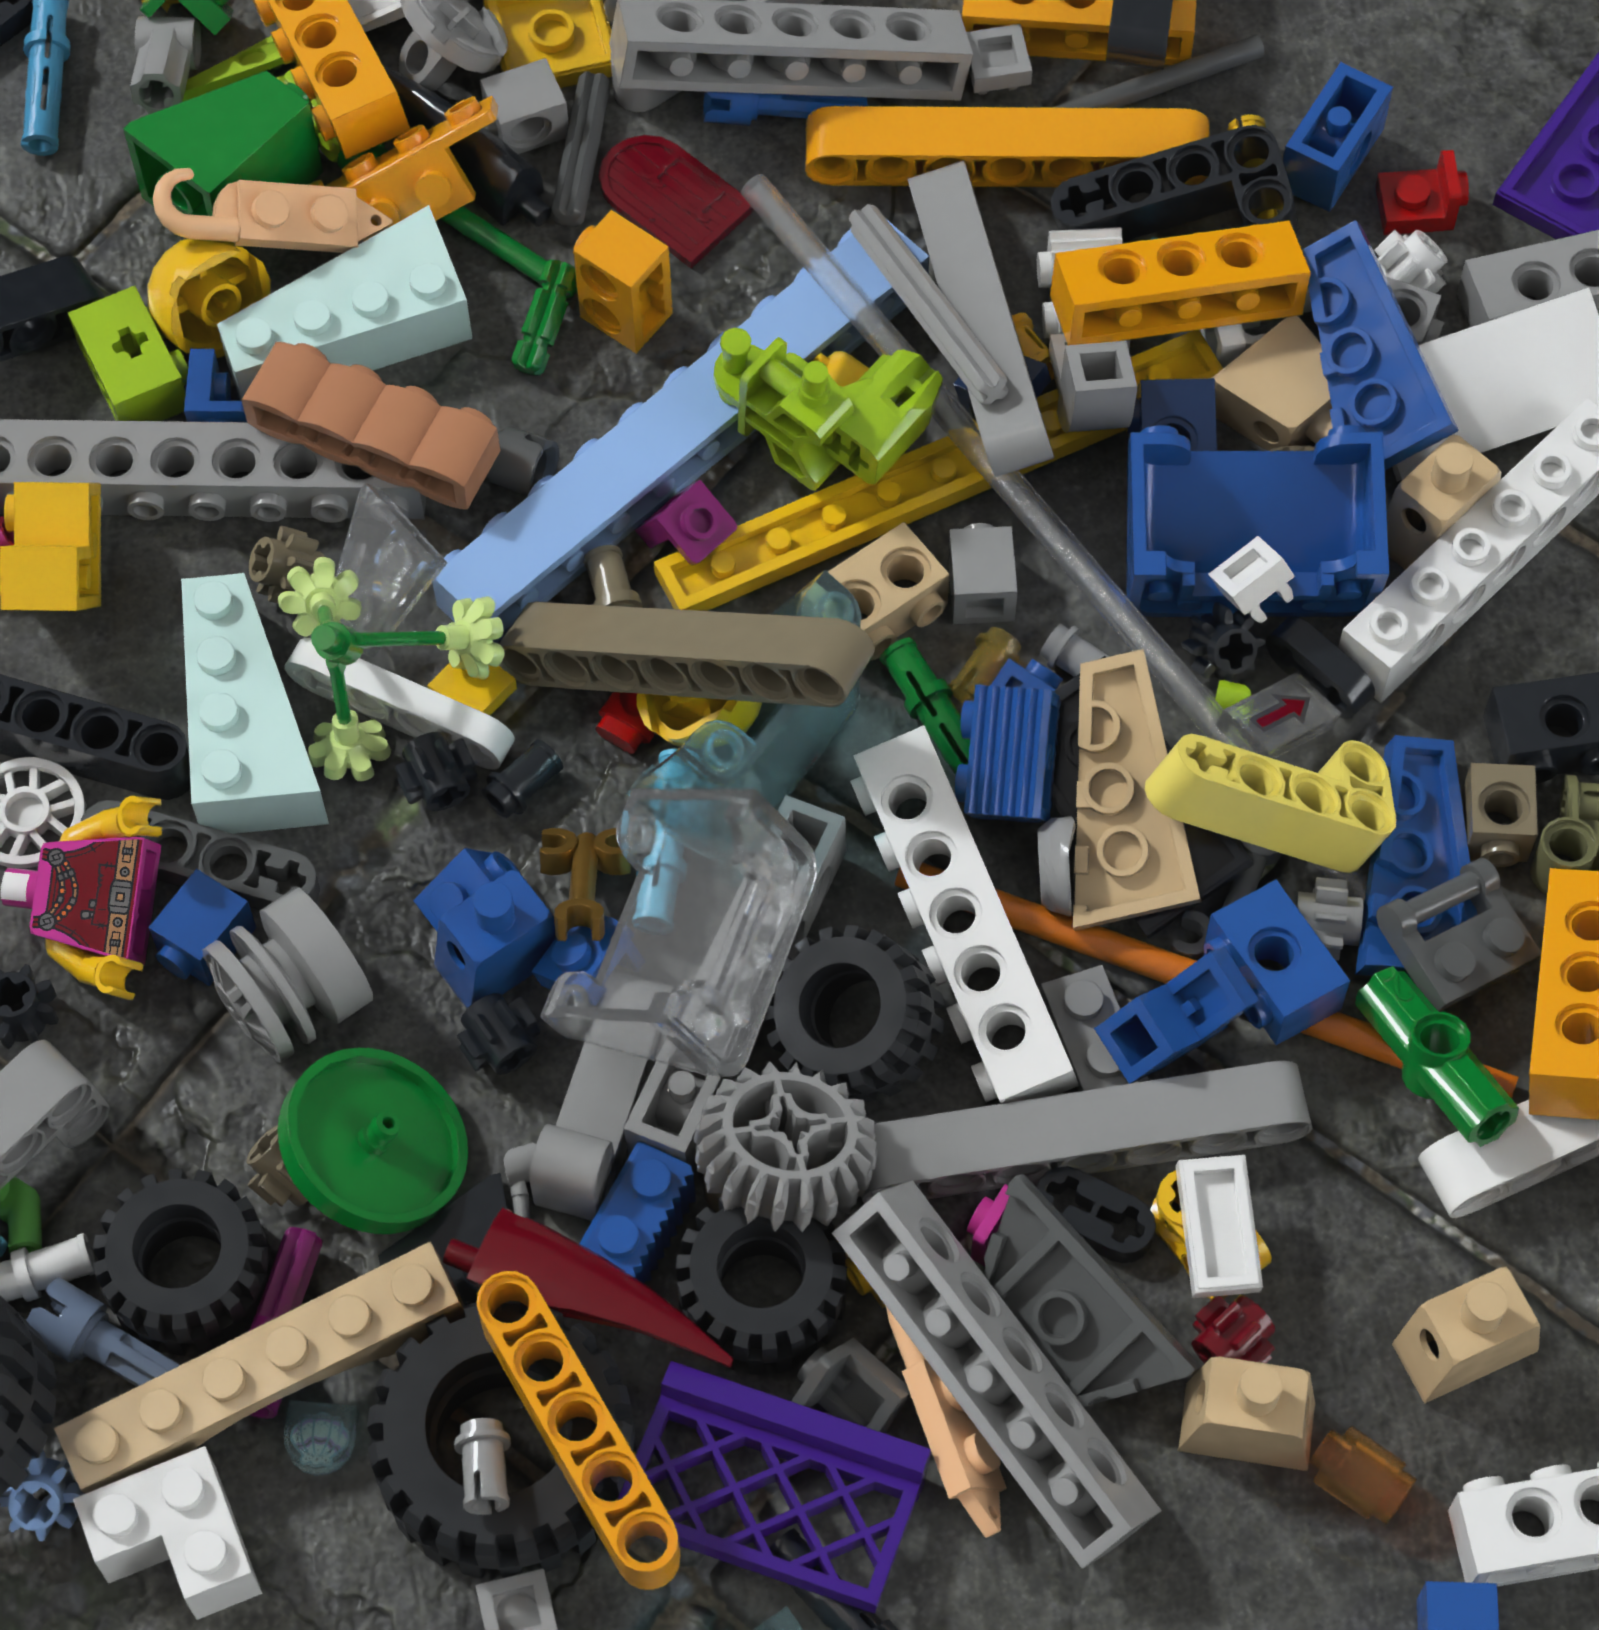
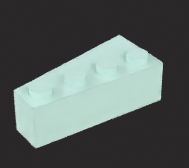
M429 205L360 243L358 247L351 248L217 324L227 365L241 401L276 342L293 345L298 343L309 344L320 350L330 363L346 366L359 364L371 370H376L473 339L467 299Z
M238 573L181 579L191 804L198 824L232 834L329 824L320 788L245 574Z

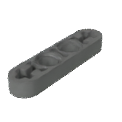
M105 800L98 802L86 810L81 821L103 810L119 807L121 801ZM152 810L148 814L149 826L162 827V835L159 837L134 836L146 838L155 843L167 837H179L188 844L185 854L177 861L171 863L159 861L157 880L182 887L197 868L247 900L250 907L262 910L283 896V894H280L278 884L274 880L287 882L291 874H298L302 885L301 889L315 903L319 898L320 886L314 865L306 856L298 852ZM238 854L246 859L247 867L245 871L235 879L221 880L212 873L213 865L223 855ZM262 863H265L264 866L268 878L260 876V865Z

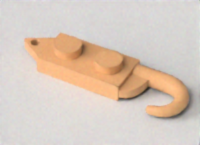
M177 168L164 174L156 184L153 194L155 214L162 225L174 235L195 240L234 242L235 246L344 253L351 248L358 247V243L387 229L393 223L392 219L356 197L355 188L238 180L237 182L227 184L217 195L213 205L212 216L184 214L173 205L171 192L179 182L191 180L194 177V172L190 168ZM370 219L375 220L378 226H374Z
M886 1307L889 1324L906 1367L902 1373L948 1498L959 1499L985 1538H988L1001 1531L999 1492L1007 1489L999 1469L1001 1460Z

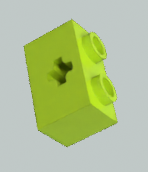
M135 285L68 313L78 346L115 421H163L184 412L186 396L184 386L187 385L188 366L179 349L171 352L168 351L163 341L165 336L157 328L151 316L149 306H145Z

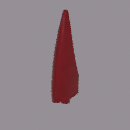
M503 1207L493 1220L480 1248L455 1238L447 1246L443 1257V1264L468 1273L466 1279L476 1288L480 1289L482 1284L494 1274L503 1271H517L528 1276L537 1286L548 1307L562 1312L563 1317L637 1332L731 1368L733 1358L691 1319L647 1285L601 1255L530 1218L516 1215L511 1210Z

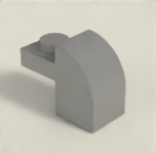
M1064 333L1050 334L1048 352L1059 395L1057 416L1063 431L1068 433L1128 428L1133 418L1137 383L1127 342L1116 341L1067 345Z

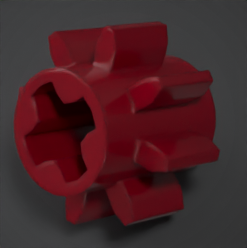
M1239 1295L1229 1305L1221 1296H1214L1195 1315L1197 1320L1192 1326L1200 1334L1192 1340L1191 1344L1195 1353L1204 1364L1211 1357H1226L1265 1364L1272 1359L1270 1354L1275 1350V1347L1268 1339L1275 1333V1326L1267 1313L1247 1296Z

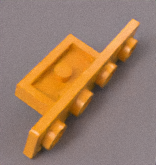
M474 96L466 98L445 112L444 115L447 120L426 130L424 125H418L407 130L393 141L395 148L377 158L374 157L372 152L359 156L342 169L344 176L325 186L355 188L356 197L392 219L393 223L389 227L428 205L436 221L475 200L476 192L449 146L496 121L498 104L493 96H489L480 102ZM317 180L308 184L315 186H324L321 180ZM370 219L374 226H378L375 220Z

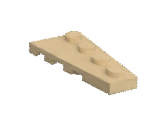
M1144 649L1081 663L1078 728L1079 766L1076 797L1077 836L1074 868L1075 905H1073V929L1075 931L1202 902L1184 823L1160 813L1151 804L1145 792L1146 780L1167 756L1168 752Z

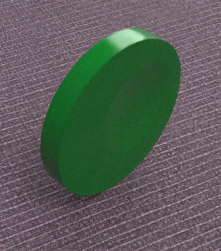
M349 1048L325 1055L308 1067L291 1087L281 1106L278 1119V1143L282 1160L289 1176L301 1194L315 1208L343 1226L373 1234H395L415 1229L425 1224L441 1211L455 1195L462 1183L468 1162V1140L461 1115L453 1100L440 1083L423 1068L402 1056L373 1048Z

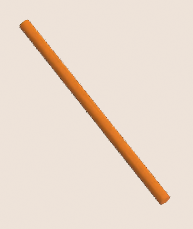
M924 862L921 863L919 872L927 876H935L945 871ZM900 867L896 876L895 886L906 890L909 886ZM995 888L1012 929L1164 984L1196 962V960L1102 926L1075 931L1073 929V916L1068 917L1050 911L1041 904ZM1337 1012L1300 1032L1402 1069V1061L1374 1027L1368 1022ZM1483 1064L1512 1098L1519 1077Z

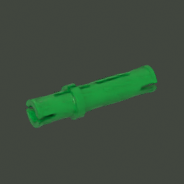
M908 637L898 640L883 651L879 660L888 669L905 696L906 700L903 706L911 719H919L922 725L925 726L943 759L956 776L958 765L968 764L970 739L962 738L961 715L951 701L953 691L945 679H937L917 648L918 645L914 639Z

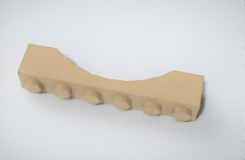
M428 1242L55 1427L54 1430L79 1489L86 1494L191 1452L239 1420L313 1383L348 1369L395 1355L397 1349L408 1337L414 1338L419 1344L429 1337L426 1323L443 1314L446 1316L449 1324L465 1318L464 1303L446 1265L443 1264V1259L432 1243Z

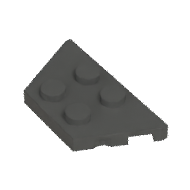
M1025 1174L1016 1175L1009 1182L1006 1191L1009 1199L998 1231L992 1233L984 1257L985 1270L983 1274L1082 1406L1087 1407L1194 1375L1201 1368L1196 1360Z

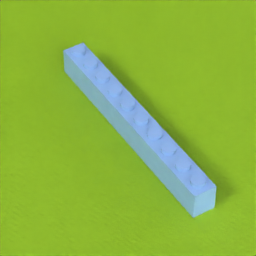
M890 223L929 274V255ZM850 229L844 234L833 251L820 261L813 260L806 264L799 271L792 284L777 296L770 295L764 298L755 307L751 317L737 328L747 331L752 340L751 345L765 350L776 338L780 337L787 342V353L797 354L809 363L820 353L826 357L836 351L850 354L907 306L851 233ZM723 333L713 340L707 352L692 365L676 369L667 378L663 388L645 403L638 402L629 407L621 416L618 424L603 437L591 439L582 445L575 454L573 461L556 475H547L540 479L532 487L527 498L509 513L501 512L494 516L486 524L482 534L463 550L456 549L447 554L431 575L436 605L454 621L452 606L456 601L470 598L474 602L476 598L491 597L495 602V610L490 618L499 617L504 628L502 637L493 640L494 643H498L528 603L548 602L587 570L583 563L586 553L603 545L616 546L677 492L693 483L754 433L756 429L745 437L738 432L739 409L734 405L724 403L720 399L713 380L715 361L720 353L723 352L720 346Z

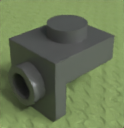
M853 1337L830 1352L825 1347H821L810 1356L797 1374V1378L803 1384L791 1402L809 1408L818 1403L832 1416L886 1433L911 1395L907 1384Z

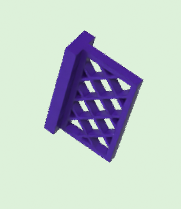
M670 1361L661 1383V1395L635 1457L651 1484L667 1478L680 1504V1507L668 1511L678 1533L679 1546L875 1614L915 1502H918L924 1486L931 1449ZM668 1420L696 1429L704 1447L670 1460L660 1440ZM712 1435L718 1436L723 1439H720L715 1442ZM742 1446L760 1451L769 1469L735 1482L722 1455ZM655 1454L660 1465L648 1470ZM777 1457L785 1459L787 1461L780 1464ZM712 1460L725 1488L691 1501L678 1473ZM807 1468L825 1473L834 1492L801 1505L787 1477ZM625 1480L618 1500L626 1496L632 1487L627 1480ZM843 1480L852 1482L853 1484L845 1486ZM776 1482L790 1510L757 1524L743 1496ZM873 1490L900 1499L894 1517L867 1528L853 1499ZM732 1501L746 1529L724 1539L707 1533L698 1515ZM842 1505L856 1533L823 1547L808 1518ZM688 1520L691 1527L680 1524V1522ZM797 1523L812 1552L792 1561L773 1556L764 1537ZM887 1536L880 1553L874 1541ZM753 1542L756 1550L745 1545ZM863 1546L875 1568L868 1589L839 1579L830 1560ZM819 1565L822 1573L810 1568Z

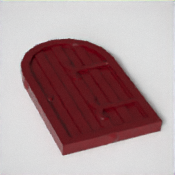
M641 135L627 138L613 146L601 162L599 183L604 199L628 221L669 246V252L690 269L755 210L754 202L679 145L663 137Z

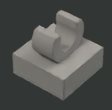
M1021 24L966 32L973 52L969 74L974 93L984 95L987 94V91L1009 88L1010 91L1016 90L1019 86L1031 85L1032 67Z

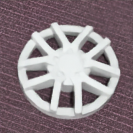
M22 757L0 764V779L5 777L8 792L6 795L0 794V848L8 837L16 838L9 854L0 852V865L7 868L37 867L40 852L24 855L29 843L33 842L41 850L43 843H46L41 835L48 829L60 837L64 830L67 829L57 819L74 813L71 827L81 822V818L87 808L79 783L67 769L46 759ZM29 771V786L16 788L13 773ZM40 771L55 775L59 780L40 788ZM70 790L73 798L50 805L49 801Z

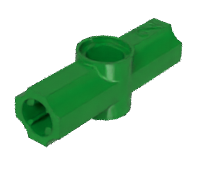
M1393 966L1374 973L1371 980L1358 990L1355 1005L1402 1061V1080L1406 1087L1415 1095L1425 1099H1433L1468 1143L1476 1142L1479 1147L1498 1140L1502 1133L1516 1122L1519 1107L1469 1049L1471 1039L1467 1025L1457 1016L1447 1012H1438L1405 971L1398 972Z

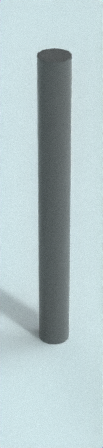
M1255 35L1164 67V70L1147 73L1051 108H1122L1262 58L1265 55L1264 45L1260 37Z

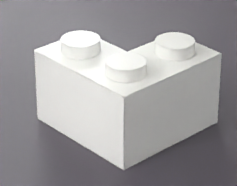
M206 1446L73 1498L94 1562L108 1584L170 1559L183 1597L196 1620L262 1594L218 1471Z

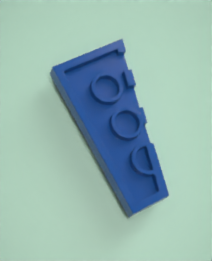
M1354 220L1302 249L1311 271L1308 289L1314 322L1318 325L1322 347L1320 359L1323 376L1327 379L1332 409L1329 411L1332 428L1342 425H1356L1363 427L1366 432H1383L1385 470L1458 432L1459 429L1360 224Z
M1395 735L1385 746L1383 760L1389 771L1396 813V827L1370 857L1355 975L1373 976L1374 973L1393 966L1398 972L1405 971L1410 977L1378 926L1376 918L1378 908L1397 898L1408 901L1459 876L1462 866L1470 863L1454 741ZM1468 899L1418 924L1417 930L1424 941H1427L1477 916V910L1471 900Z

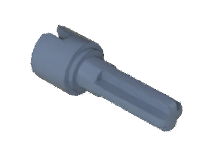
M60 1277L54 1279L46 1288V1292L52 1300L51 1306L59 1317L42 1307L31 1310L26 1320L40 1334L49 1351L70 1363L77 1359L81 1361L88 1357L136 1387L180 1366V1364L109 1323L106 1304Z

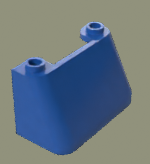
M1356 425L1337 426L1328 431V436L1321 438L1316 443L1314 451H1191L1190 440L1183 435H1179L1178 430L1171 426H1151L1143 429L1141 432L1130 433L1128 443L1127 608L1130 612L1148 617H1191L1192 615L1201 617L1204 614L1212 613L1214 603L1220 602L1231 609L1233 614L1239 609L1219 591L1208 574L1257 536L1285 560L1295 575L1293 579L1287 582L1293 591V599L1290 602H1285L1274 592L1260 603V608L1266 617L1355 616L1382 593L1389 577L1383 432H1366L1363 427Z

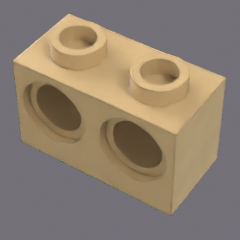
M903 522L805 586V616L838 618L857 625L873 641L875 650L871 660H875L881 656L886 648L896 642L897 637L915 625L918 627L929 625L942 614L948 604L950 574L907 524ZM907 579L914 581L917 585L910 588H902L893 583L898 580ZM850 612H861L868 617L860 621H852L843 616Z

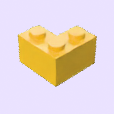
M14 482V494H7L4 504L5 527L8 532H14V545L0 546L1 610L80 611L100 607L101 483Z

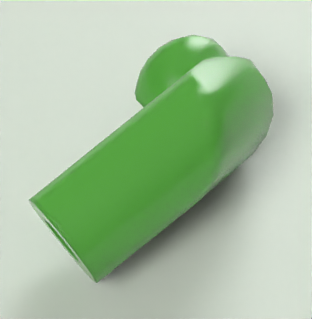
M14 1176L0 1190V1219L8 1224L9 1253L11 1254L12 1251L24 1247L30 1253L42 1249L41 1200L34 1188Z

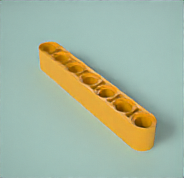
M829 106L816 109L807 117L805 170L810 179L823 185L909 186V178L964 160L973 187H1058L1062 182L1076 176L1209 137L1210 128L1208 118L1203 113L1192 109ZM1202 175L1194 176L1184 184L1198 185L1208 177Z

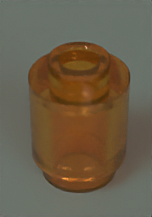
M1353 1425L1348 1428L1344 1435L1331 1429L1309 1462L1319 1469L1313 1480L1315 1484L1366 1520L1374 1516L1385 1525L1390 1522L1418 1480L1404 1470L1407 1465L1406 1462Z

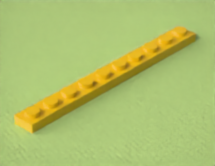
M1200 330L1190 331L1130 357L1137 386L1140 380L1207 379L1214 377L1223 369ZM1055 389L1037 397L1054 459L994 477L978 424L976 423L902 455L876 484L866 483L857 475L738 525L735 532L696 565H690L680 552L677 551L654 561V573L673 609L709 611L880 537L903 522L910 524L1126 429L1118 428L1065 433L1057 416L1059 395L1058 390Z

